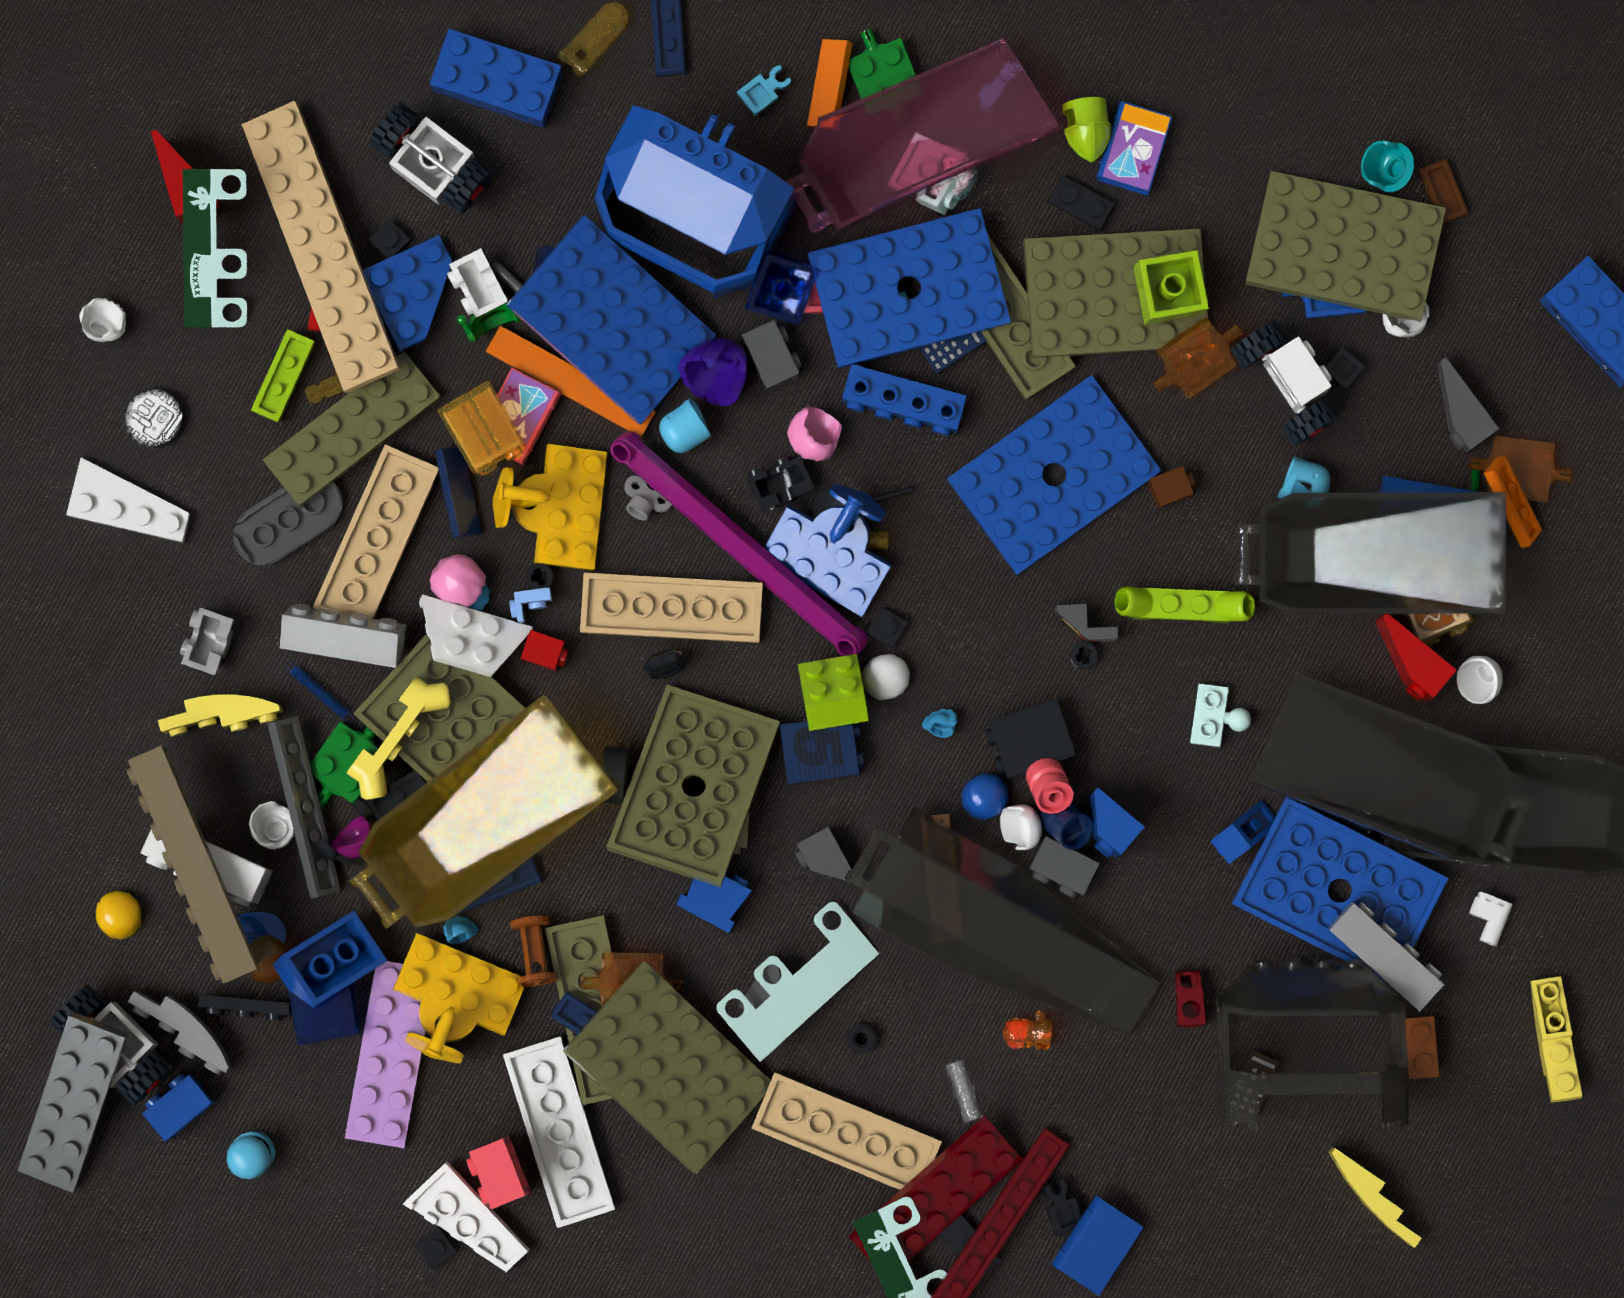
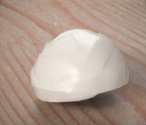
M1469 657L1463 662L1457 672L1458 689L1462 696L1472 703H1489L1498 696L1502 688V670L1490 657Z

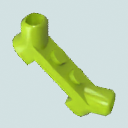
M1122 586L1116 592L1114 600L1115 610L1118 614L1138 620L1162 619L1231 623L1249 621L1255 610L1254 598L1248 591H1208Z

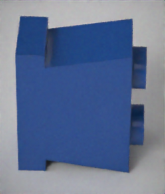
M733 875L732 879L725 876L721 888L693 879L688 895L681 894L676 905L730 934L735 925L731 918L745 902L752 890L747 888L749 882L736 875Z

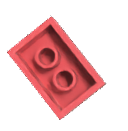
M510 1136L469 1152L471 1158L466 1159L472 1176L478 1175L482 1186L477 1189L483 1205L489 1204L490 1208L493 1209L531 1193Z

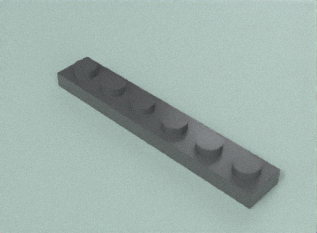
M298 716L267 723L310 899L341 891L334 861L327 859L314 846L319 839L328 845L329 841Z

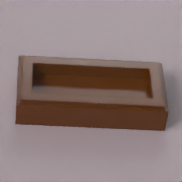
M1447 158L1418 170L1431 205L1446 208L1443 224L1468 215V209Z

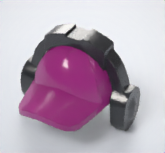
M355 799L351 805L360 816L353 819L331 843V846L321 839L314 844L317 850L331 861L336 859L346 864L361 865L370 860V856L378 850L380 845L379 831L372 818L374 813L362 801Z

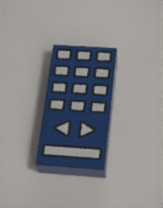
M981 332L924 346L920 351L937 375L986 343V339Z

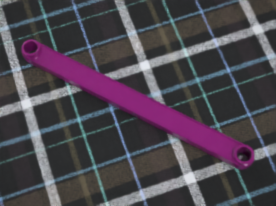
M628 431L622 433L614 440L610 449L615 460L626 464L831 642L841 656L859 655L868 642V637L861 628L853 626L642 442L638 434Z

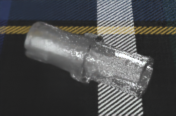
M964 1060L945 1065L954 1090L952 1095L953 1098L956 1097L964 1123L981 1118L982 1114L974 1094L976 1089L974 1084L971 1085Z

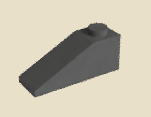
M1445 357L1437 364L1448 429L1452 433L1449 437L1458 450L1463 449L1468 453L1494 434L1499 427Z

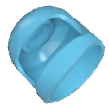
M691 398L664 416L659 425V431L664 442L671 450L677 453L687 452L712 436L707 428L702 412Z
M1294 457L1277 498L1287 500L1290 494L1304 499L1306 506H1317L1328 494L1331 482L1330 473L1322 465ZM1300 482L1310 483L1312 485L1310 491Z
M249 1131L241 1134L233 1141L227 1151L226 1161L228 1168L241 1179L259 1177L271 1167L275 1159L274 1143L269 1136L259 1131ZM253 1136H258L261 1139L265 1140V1142L269 1145L270 1153L268 1151V1147L264 1144V1142Z

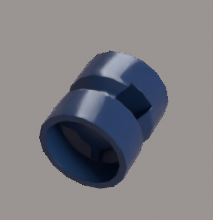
M1072 802L1069 807L1059 813L1048 814L1040 811L1039 814L1042 829L1069 850L1081 848L1092 836L1094 830L1092 820Z

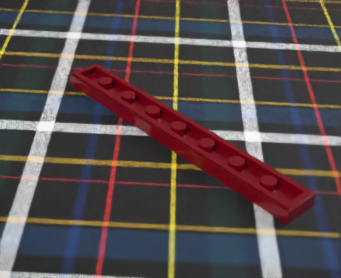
M1047 1128L1042 1129L930 1298H968L1070 1146L1067 1142Z

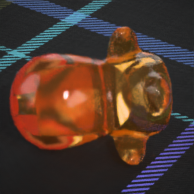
M1040 1010L1036 1011V1021L1034 1022L1023 1018H1011L1004 1025L1003 1039L1010 1048L1014 1049L1031 1048L1033 1045H1035L1037 1050L1049 1049L1052 1038V1021L1046 1020L1045 1014Z

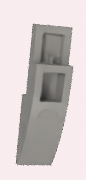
M139 991L133 992L128 1000L129 1003L134 1005L132 1011L146 1019L150 1015L160 1020L158 1026L172 1034L176 1030L179 1031L174 1043L180 1046L178 1051L193 1060L195 1056H198L206 1061L204 1067L220 1075L221 1071L225 1073L231 1071V1062L219 1040L195 1013L171 996H166L163 1002L159 1004Z

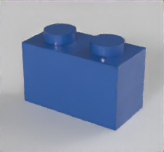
M181 1074L168 1085L171 1088L169 1092L163 1097L158 1093L145 1104L148 1109L142 1113L143 1116L165 1142L170 1141L215 1103L214 1099L193 1074L187 1077Z

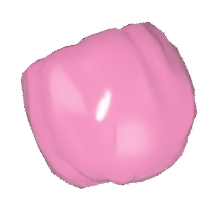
M807 406L791 420L787 435L794 452L800 454L802 458L815 460L816 462L824 461L830 458L837 448L842 425L823 410Z
M459 554L441 559L433 569L430 577L431 590L437 599L469 607L477 601V597L482 593V588L486 585V576L472 558Z

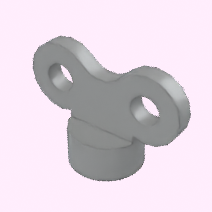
M631 476L626 480L624 490L627 495L632 497L626 509L633 517L639 520H646L653 509L657 512H666L671 508L672 504L656 490H651L641 477ZM638 484L640 488L635 490L631 485ZM662 498L666 503L659 504L657 500Z

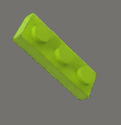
M287 329L251 408L252 412L280 423L314 348L315 341Z

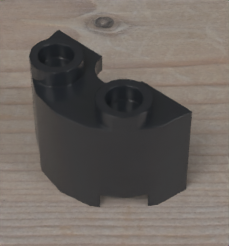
M787 456L774 462L776 466L774 469L765 471L764 467H760L748 473L749 478H747V481L761 512L769 508L773 510L797 500L796 497L810 493L815 489L801 456L793 460L791 456Z

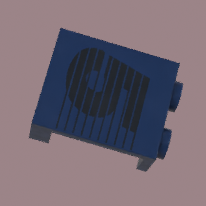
M808 721L780 725L788 786L852 775L853 777L859 776V769L864 768L862 750L856 751L855 739H860L858 723L809 731Z

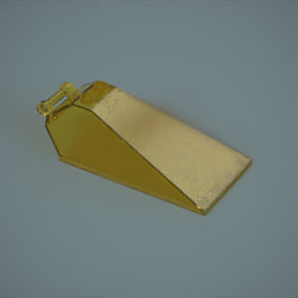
M544 694L375 822L359 851L368 867L351 879L350 882L355 888L358 886L383 919L381 923L386 929L405 914L415 927L449 920L618 790ZM375 874L400 906L397 910L392 912L368 881L371 875Z

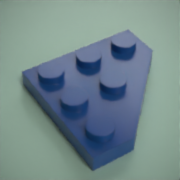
M439 235L363 270L382 322L398 353L426 340L447 273L450 269L449 264L452 263Z

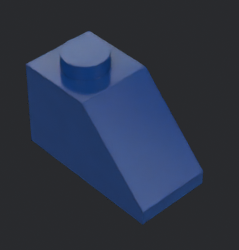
M1261 799L1215 836L1211 842L1219 854L1230 864L1268 834L1275 816Z

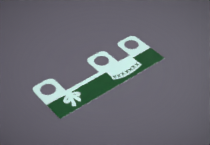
M182 169L184 327H243L247 323L246 301L243 298H217V279H241L245 277L247 273V255L242 249H216V199H243L246 196V174L240 169ZM228 175L238 177L241 182L239 191L234 194L226 193L221 186L223 178ZM232 254L240 258L241 268L237 272L229 273L223 269L222 260L227 255ZM230 303L237 304L242 311L241 317L234 322L227 321L222 314L223 308Z
M903 1197L853 1222L888 1298H930L931 1295L927 1292L928 1282L933 1278L943 1279L946 1275L944 1270L939 1269L916 1280L896 1235L917 1225L920 1221V1215L910 1197ZM906 1205L911 1209L912 1218L908 1223L898 1224L895 1222L893 1212L898 1206Z

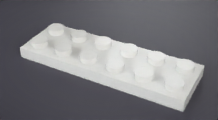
M561 1036L503 1054L557 1228L615 1210L567 1055L563 1052L565 1047Z

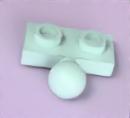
M1206 684L1198 685L1191 744L1221 748L1224 724H1228L1232 730L1237 732L1244 731L1250 726L1251 715L1247 710L1235 708L1231 712H1226L1228 687Z

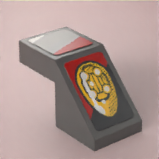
M1086 604L1056 605L1055 614L1084 641H1117L1118 627H1087Z

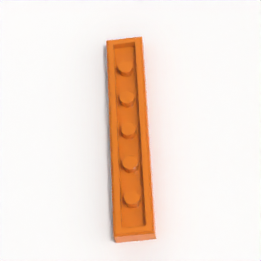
M502 326L498 328L486 349V353L553 388L565 397L621 428L635 432L641 439L656 414V411L652 410L642 424H637L574 366Z

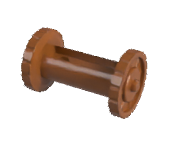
M529 916L510 922L511 929L518 930L521 933L526 975L518 978V986L520 987L542 986L558 981L557 973L547 971L542 927L550 924L548 916ZM533 963H538L541 966L539 972L532 970L531 965Z

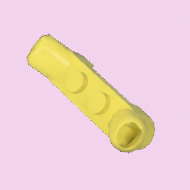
M416 676L399 699V701L408 706L407 710L373 756L363 749L348 770L347 775L359 782L360 794L363 799L368 800L386 796L388 791L383 764L387 759L393 761L403 748L399 745L401 739L405 734L410 737L420 724L416 720L420 713L448 709L451 701L446 683L427 684Z

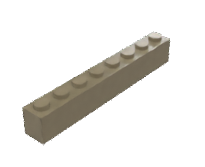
M159 746L129 759L130 768L126 769L133 786L137 784L142 793L138 797L140 805L145 813L150 812L154 821L150 825L152 833L157 841L162 840L166 849V851L162 852L164 861L169 869L174 868L178 877V879L174 880L176 889L181 897L186 896L190 907L186 908V912L193 925L198 924L202 935L198 936V940L205 953L210 952L214 962L210 964V968L217 981L221 979L223 984H229L260 970L166 747Z

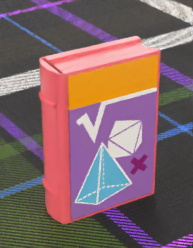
M511 368L496 399L522 443V446L504 456L521 465H525L562 394L514 368Z

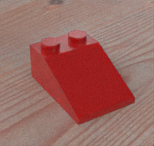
M157 130L151 131L175 217L183 225L182 169L193 168ZM216 199V208H219V199Z
M1386 612L1376 620V625L1402 682L1408 687L1405 691L1415 700L1420 702L1423 699L1427 702L1437 695L1456 672V669Z

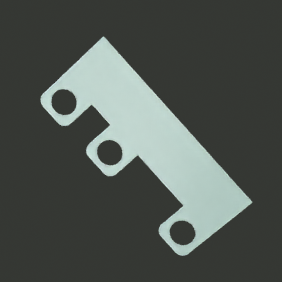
M835 902L828 903L814 917L815 925L830 942L799 971L792 975L776 956L768 957L755 969L754 976L770 995L757 1009L753 1007L739 990H732L717 1004L718 1013L759 1062L768 1056L879 954ZM828 911H835L840 915L841 924L835 930H829L823 925L822 918ZM776 965L780 968L781 979L779 982L769 984L764 980L763 970L766 966ZM730 999H739L744 1005V1012L738 1018H732L726 1013L725 1006Z

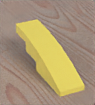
M1332 1147L1329 1151L1330 1156L1345 1181L1362 1203L1388 1229L1415 1248L1421 1237L1397 1221L1404 1210L1379 1194L1385 1182Z

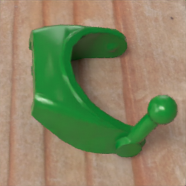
M508 302L478 317H475L473 313L469 325L465 315L457 317V322L462 325L470 342H476L481 335L499 325L510 321L519 323L522 320L506 306Z

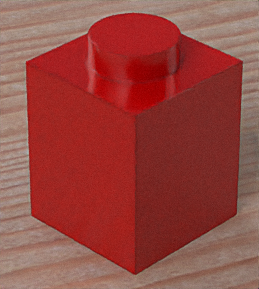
M530 630L521 659L522 661L557 672L558 666L564 667L569 650L565 649V641Z

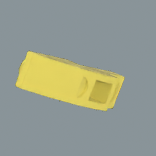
M210 695L184 700L187 712L160 719L158 723L161 732L165 734L170 733V737L185 734L188 732L187 727L197 724L199 729L216 725V719L220 718L222 727L230 728L231 732L248 728V722L258 719L260 724L278 719L276 714L283 713V708L273 702L250 696Z
M1561 976L1531 981V993L1543 1074L1547 1079L1551 1103L1581 1099L1582 1091L1571 1040L1572 1030Z

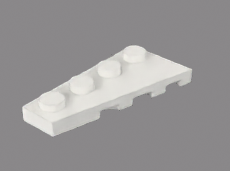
M80 458L67 516L184 543L191 516L190 513Z
M448 1161L403 1203L409 1209H413L423 1215L432 1224H436L449 1232L458 1241H462L473 1248L476 1253L505 1272L530 1250L488 1204L483 1205L478 1193Z

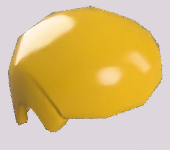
M118 890L105 894L100 899V902L97 903L96 921L100 929L108 937L122 940L133 936L140 928L142 923L141 908L138 901L130 893Z

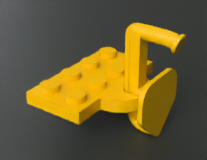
M548 444L544 474H534L522 480L518 486H513V469L509 467L503 468L493 496L496 528L506 527L510 509H512L520 525L526 530L537 533L534 563L590 571L595 570L607 452ZM533 506V508L530 510L525 509L527 507Z
M416 933L393 990L420 1001L418 1011L420 1024L430 1036V1039L415 1033H407L405 1042L428 1057L461 1063L464 1055L446 1046L445 1042L450 1043L462 1040L472 1032L476 1025L504 1036L524 987L518 986V978L522 976Z

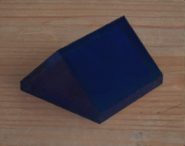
M767 252L760 264L745 309L799 325L819 269L782 252Z

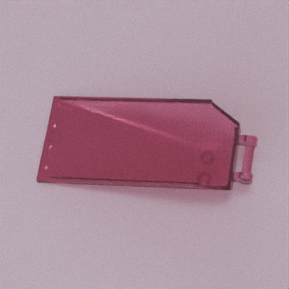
M1002 38L819 117L818 123L798 159L802 174L792 177L787 183L794 188L795 199L808 220L807 225L812 233H818L832 223L836 230L840 231L887 213L1058 131L1059 124L1006 40ZM811 186L823 206L824 212L817 213L803 190L804 187Z

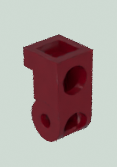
M1176 971L1177 1028L1203 1027L1206 1024L1200 971Z

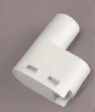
M1479 892L1477 897L1475 896L1469 914L1487 921L1480 941L1497 946L1512 904L1483 892Z

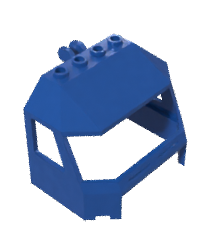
M633 105L605 157V163L595 195V201L606 235L616 244L713 293L714 299L735 291L754 287L795 210L794 188L767 168L726 148L735 130V125L729 123L724 128L719 143L710 140L709 137L718 124V116L711 115L701 135L660 113ZM614 188L619 201L724 255L758 246L744 272L716 280L613 227L606 202Z

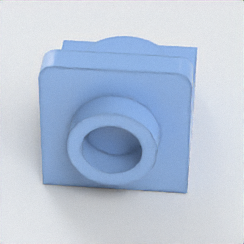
M548 587L514 592L515 600H509L511 617H517L518 623L524 624L523 606L528 605L529 610L547 608L546 603L553 602L551 589Z

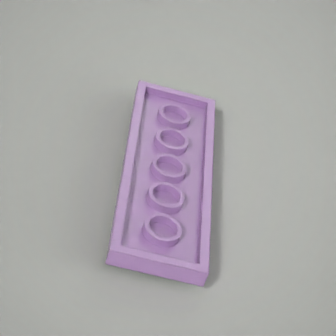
M386 961L377 967L374 972L345 1138L405 1148L422 1053L405 1042L407 1033L425 1036V1030L420 1024L418 1014L420 1001L393 990L403 964Z

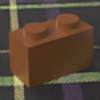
M1434 1016L1399 1018L1404 1079L1439 1077Z

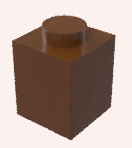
M1183 466L1150 478L1147 482L1158 510L1191 498L1194 494L1192 489L1196 488L1191 472L1185 473Z

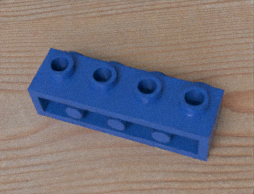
M851 364L842 402L847 404V409L863 413L864 409L876 412V417L885 420H892L893 417L904 419L903 424L907 426L921 428V425L933 427L932 432L936 434L950 436V432L957 433L967 396Z

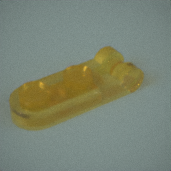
M615 2L605 4L570 44L560 52L557 58L563 64L568 63L574 68L573 72L578 77H582L626 28L628 14L624 6ZM579 49L587 54L582 60L575 55Z

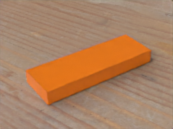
M822 39L807 126L822 129L838 128L852 42L848 40Z
M1505 455L1496 457L1485 470L1484 475L1520 547H1529L1541 533V526Z

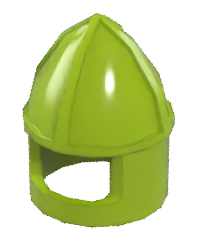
M1086 97L1068 101L1062 105L1063 114L1068 119L1069 127L1064 129L1068 144L1081 158L1094 162L1103 154L1110 140L1111 124L1108 120L1106 99L1103 97Z

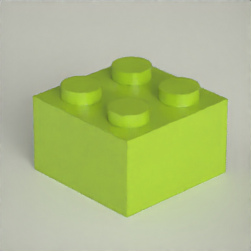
M1197 250L1143 259L1133 266L1144 325L1202 315L1209 309Z
M857 654L798 664L809 731L869 721Z

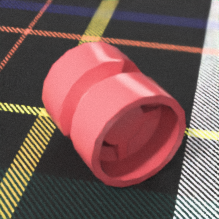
M1043 758L1029 766L1026 772V781L1038 808L1042 812L1055 814L1069 807L1073 801L1074 792L1061 763L1052 758Z

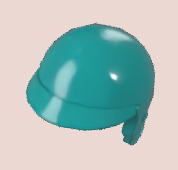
M1384 140L1376 141L1366 149L1362 157L1361 173L1364 180L1384 192L1400 190L1407 184L1413 174V155L1409 148L1402 143Z

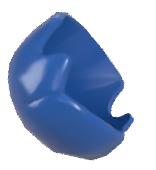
M990 773L980 774L967 781L961 793L962 807L969 816L979 820H988L998 816L1006 808L1010 799L1008 786L1002 778Z

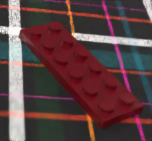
M985 1116L881 1207L883 1208L903 1197H910L920 1215L919 1223L896 1235L907 1261L911 1260L1023 1160ZM906 1205L898 1206L893 1212V1218L898 1224H906L912 1218V1211ZM855 1230L848 1237L859 1248V1250L869 1259L867 1252L861 1242V1239L857 1231Z

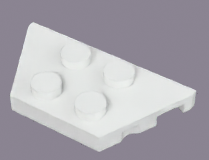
M422 595L419 600L420 608H423L426 620V633L431 640L430 649L433 661L491 677L529 635L530 630H532V626L426 595Z

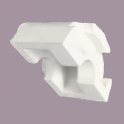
M481 248L449 264L452 271L447 273L455 289L461 287L465 295L461 302L468 316L474 313L475 317H478L508 302Z

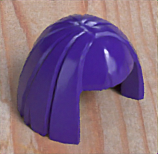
M714 338L691 348L679 361L678 371L681 374L680 377L683 378V383L687 388H691L690 391L701 400L705 398L707 403L713 405L727 406L737 401L744 386L747 375V354L741 345L731 339Z

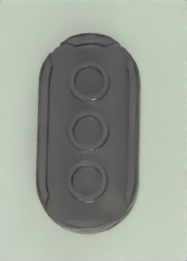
M333 482L300 508L285 488L282 487L245 511L238 518L233 534V543L237 552L243 559L257 566H269L278 563L332 528L338 522L343 511L341 491Z

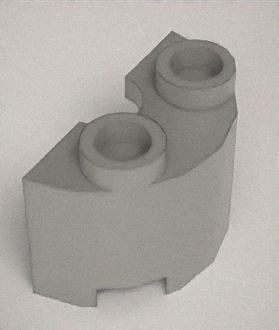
M199 608V611L194 610L189 626L193 627L194 630L191 639L185 638L181 646L180 655H183L181 664L216 675L219 671L221 658L226 657L234 632L231 628L235 620L203 608Z

